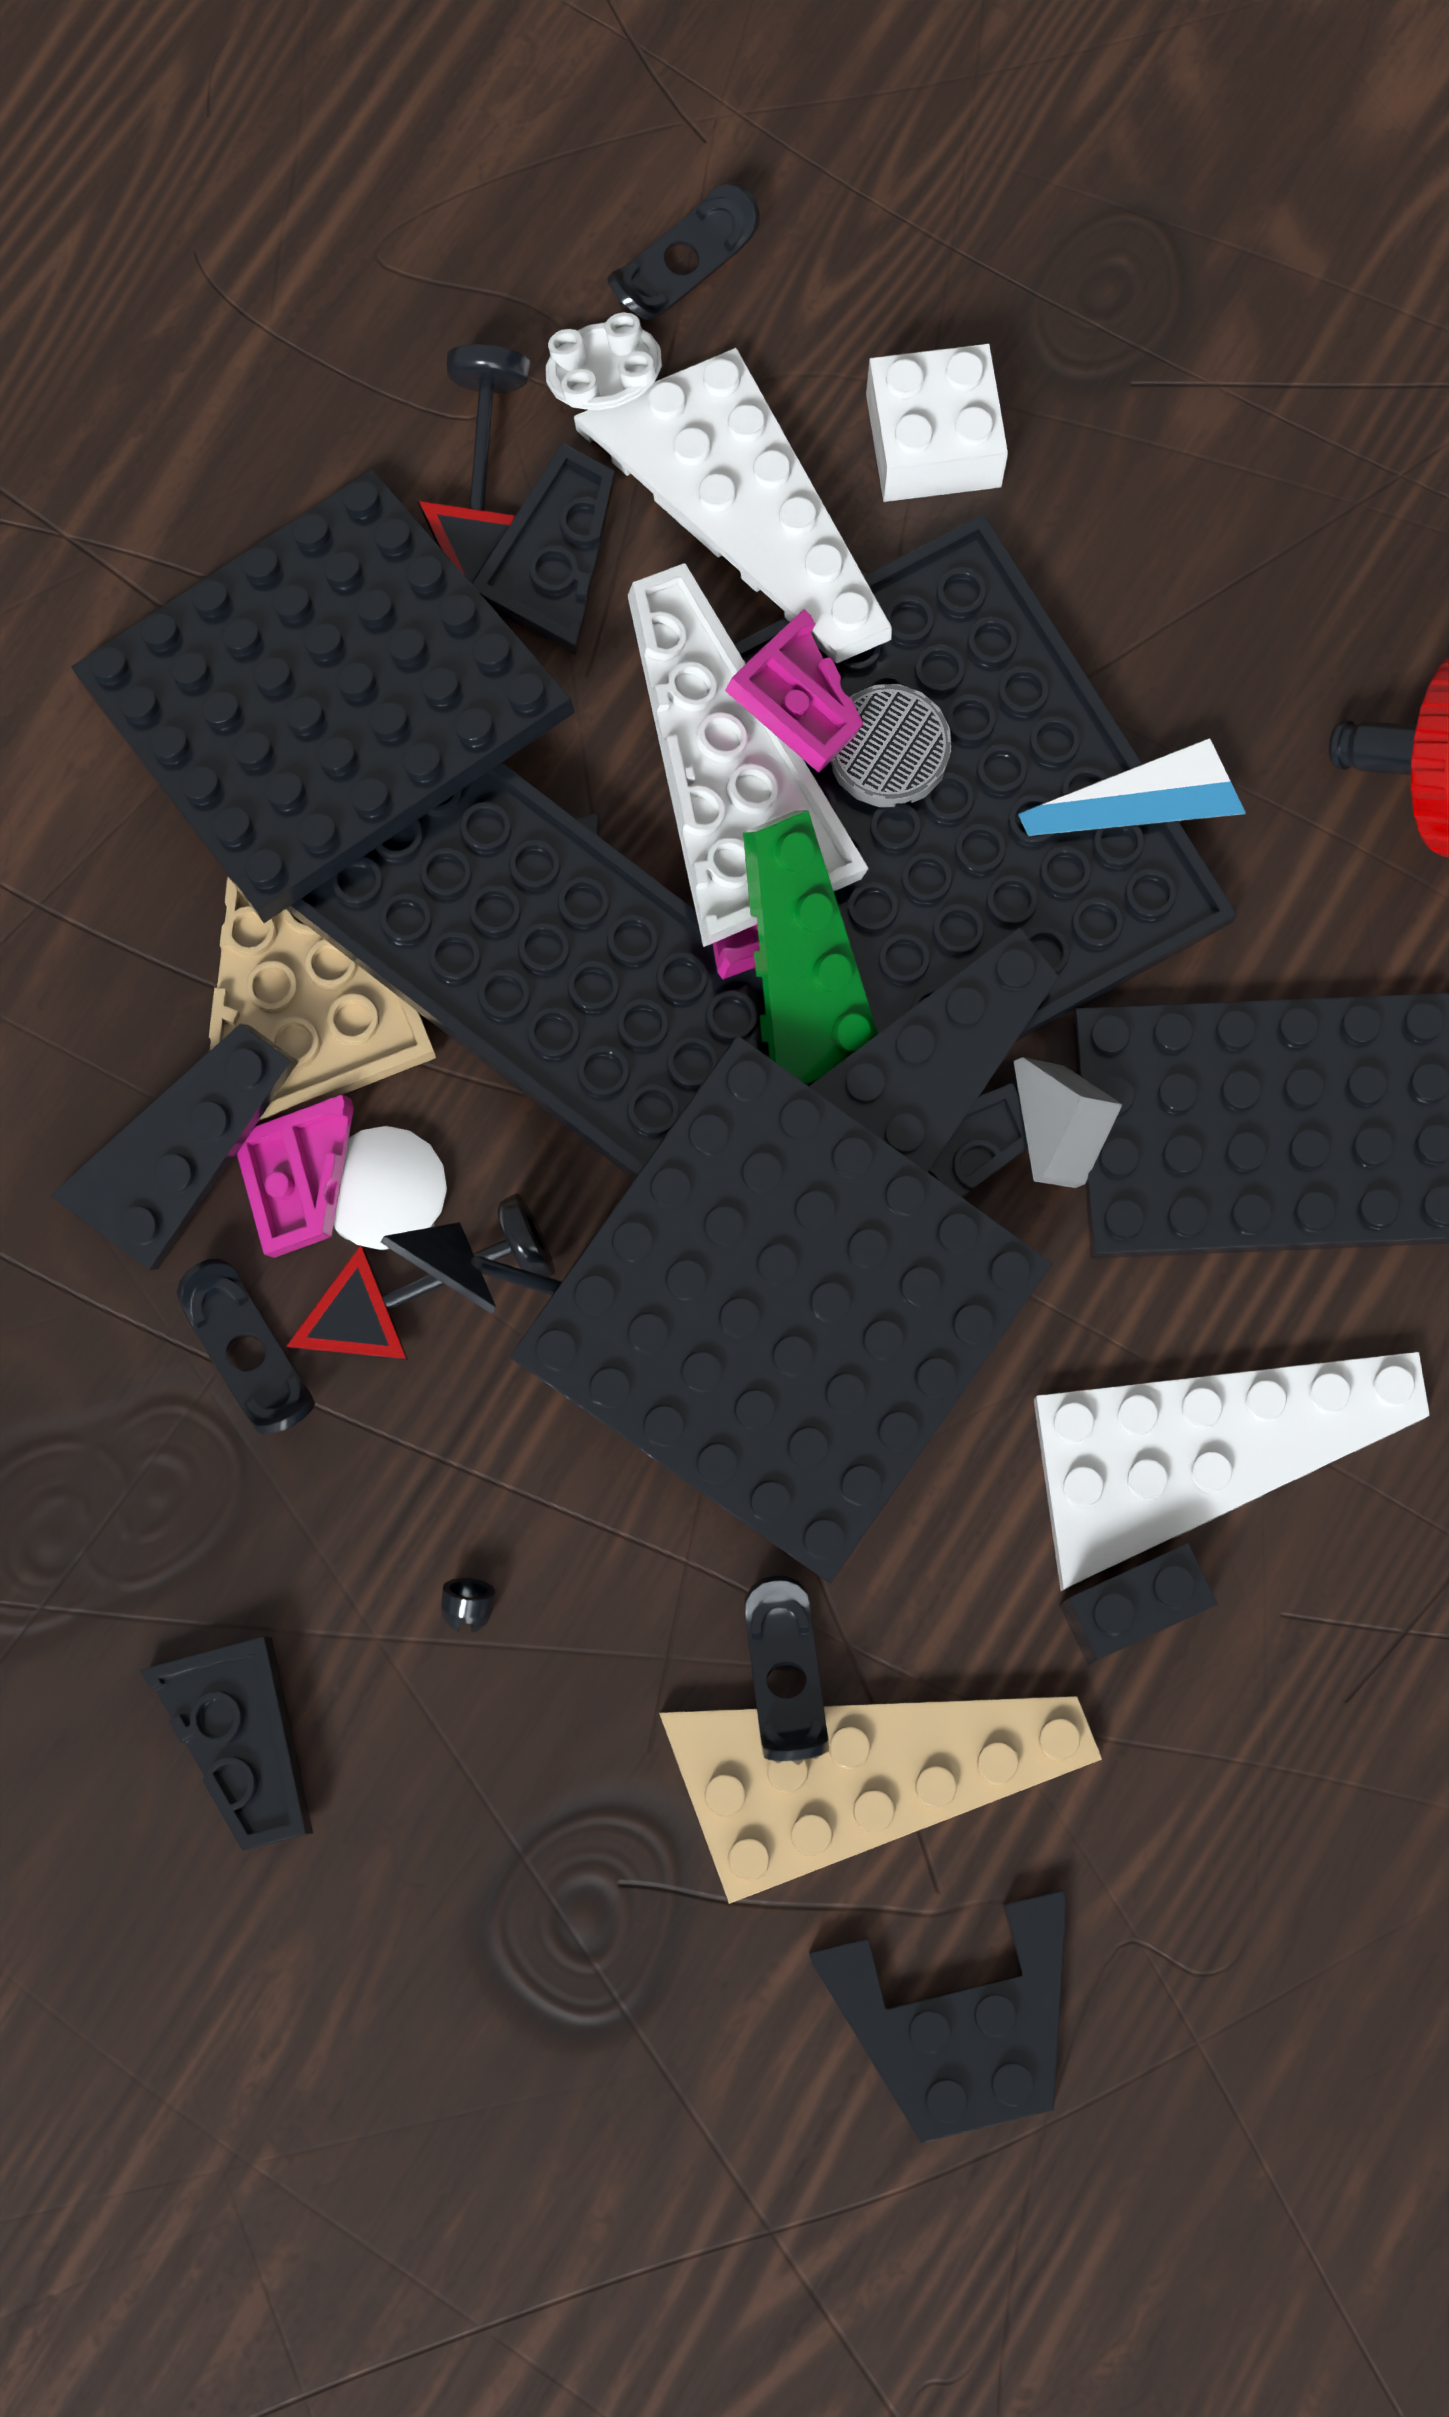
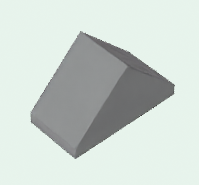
M1025 1057L1015 1060L1014 1067L1033 1180L1035 1182L1072 1188L1084 1185L1088 1179V1173L1092 1170L1123 1104L1064 1065Z

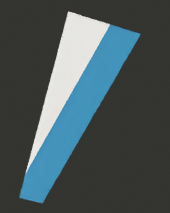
M1209 738L1018 815L1027 835L1033 836L1246 814Z

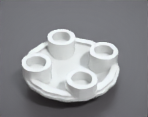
M626 312L617 313L611 316L605 323L588 325L577 331L564 329L556 332L548 342L550 358L546 364V382L555 397L571 407L594 411L619 407L638 398L654 384L662 367L661 349L653 336L641 329L640 320L637 316Z
M389 1126L361 1130L348 1139L333 1225L338 1234L347 1240H351L356 1245L384 1250L390 1249L380 1243L385 1235L434 1227L436 1219L442 1213L447 1185L444 1166L431 1145L411 1131Z

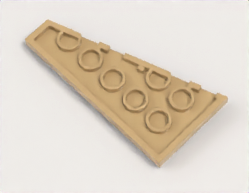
M1077 1696L824 1706L829 1738V1752L819 1756L818 1759H804L799 1765L792 1761L776 1763L764 1758L757 1709L659 1713L729 1904L1102 1760Z

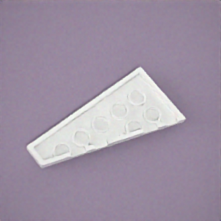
M736 348L654 382L638 398L619 407L595 411L587 410L574 416L576 430L590 443L594 440L611 455L612 463L627 476L632 474L653 493L654 501L718 558L721 555L724 556L741 572L742 580L756 592L759 590L763 591L784 610L785 618L789 622L805 609L812 616L815 623L811 634L817 647L828 657H831L835 663H839L891 640L892 627Z
M686 564L678 565L633 582L628 593V600L703 947L757 924V918L750 915L743 832L793 811L808 810L833 891L861 880L868 870V866L804 760L725 691L731 678L745 665V662Z
M1419 1352L1036 1396L1034 1406L1060 1590L1063 1591L1091 1576L1114 1567L1150 1548L1190 1531L1270 1491L1425 1419L1430 1414Z

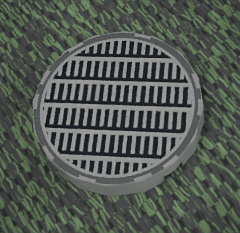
M899 684L874 685L853 694L850 698L856 707L863 725L857 735L830 761L832 771L838 783L857 800L877 807H895L896 803H906L910 800L913 803L926 797L942 781L951 755L950 727L941 709L922 692Z

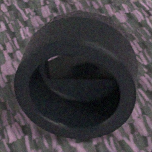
M470 1578L452 1579L444 1583L441 1612L446 1623L455 1631H459L460 1623L471 1624V1632L480 1630L488 1623L493 1612L494 1587L484 1581Z

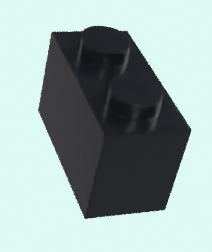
M1189 1543L1080 1592L1068 1598L1059 1606L1087 1665L1194 1617L1218 1603Z

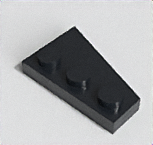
M562 443L472 585L496 612L576 655L614 486V470Z
M271 1637L256 1638L140 1670L149 1688L156 1690L172 1718L169 1720V1723L180 1742L186 1743L205 1776L203 1782L242 1850H251L313 1834Z

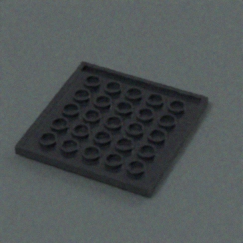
M373 469L71 666L80 683L263 923L278 915L575 713L571 698Z
M736 1036L508 1357L831 1584L1053 1263L740 1036Z

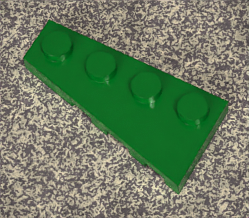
M797 810L743 832L750 915L757 918L760 948L754 951L756 977H762L766 1014L760 1015L762 1041L768 1042L771 1060L807 1085L821 1078L878 1035L809 811Z

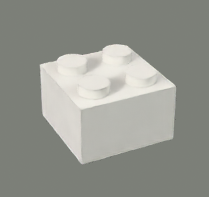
M989 344L870 358L866 397L883 502L1001 488L1008 450Z

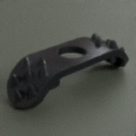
M728 182L716 186L690 214L626 266L613 271L607 277L608 284L618 297L619 304L621 306L625 305L634 312L635 316L641 317L644 320H653L668 311L730 260L752 238L759 227L760 212L756 199L749 190L738 183ZM675 245L690 247L698 257L697 268L687 275L673 273L667 267L664 260L666 251Z
M207 1259L187 1270L179 1281L176 1293L180 1306L248 1421L261 1434H272L289 1427H294L296 1423L303 1420L313 1410L316 1403L254 1305L234 1267L222 1259ZM244 1336L257 1339L265 1349V1358L262 1364L250 1371H241L234 1368L227 1359L229 1345L235 1339Z
M788 1576L763 1578L751 1586L745 1596V1618L762 1753L765 1759L775 1761L776 1763L792 1761L799 1765L804 1759H818L819 1756L829 1752V1738L811 1608L807 1590L799 1581ZM791 1665L800 1669L806 1678V1685L803 1691L793 1698H780L774 1695L767 1685V1680L775 1668Z

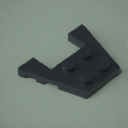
M1064 1890L1003 1905L1020 1971L1018 1976L885 2008L868 1938L809 1952L812 1965L921 2143L1054 2110L1066 1914Z

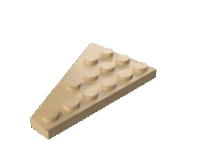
M229 877L227 878L225 895L226 917L221 929L220 947L222 950L217 988H214L209 1030L210 1050L241 1023L250 1025L299 1061L255 1127L436 1058L420 1015L414 1008L286 909L266 923H263Z

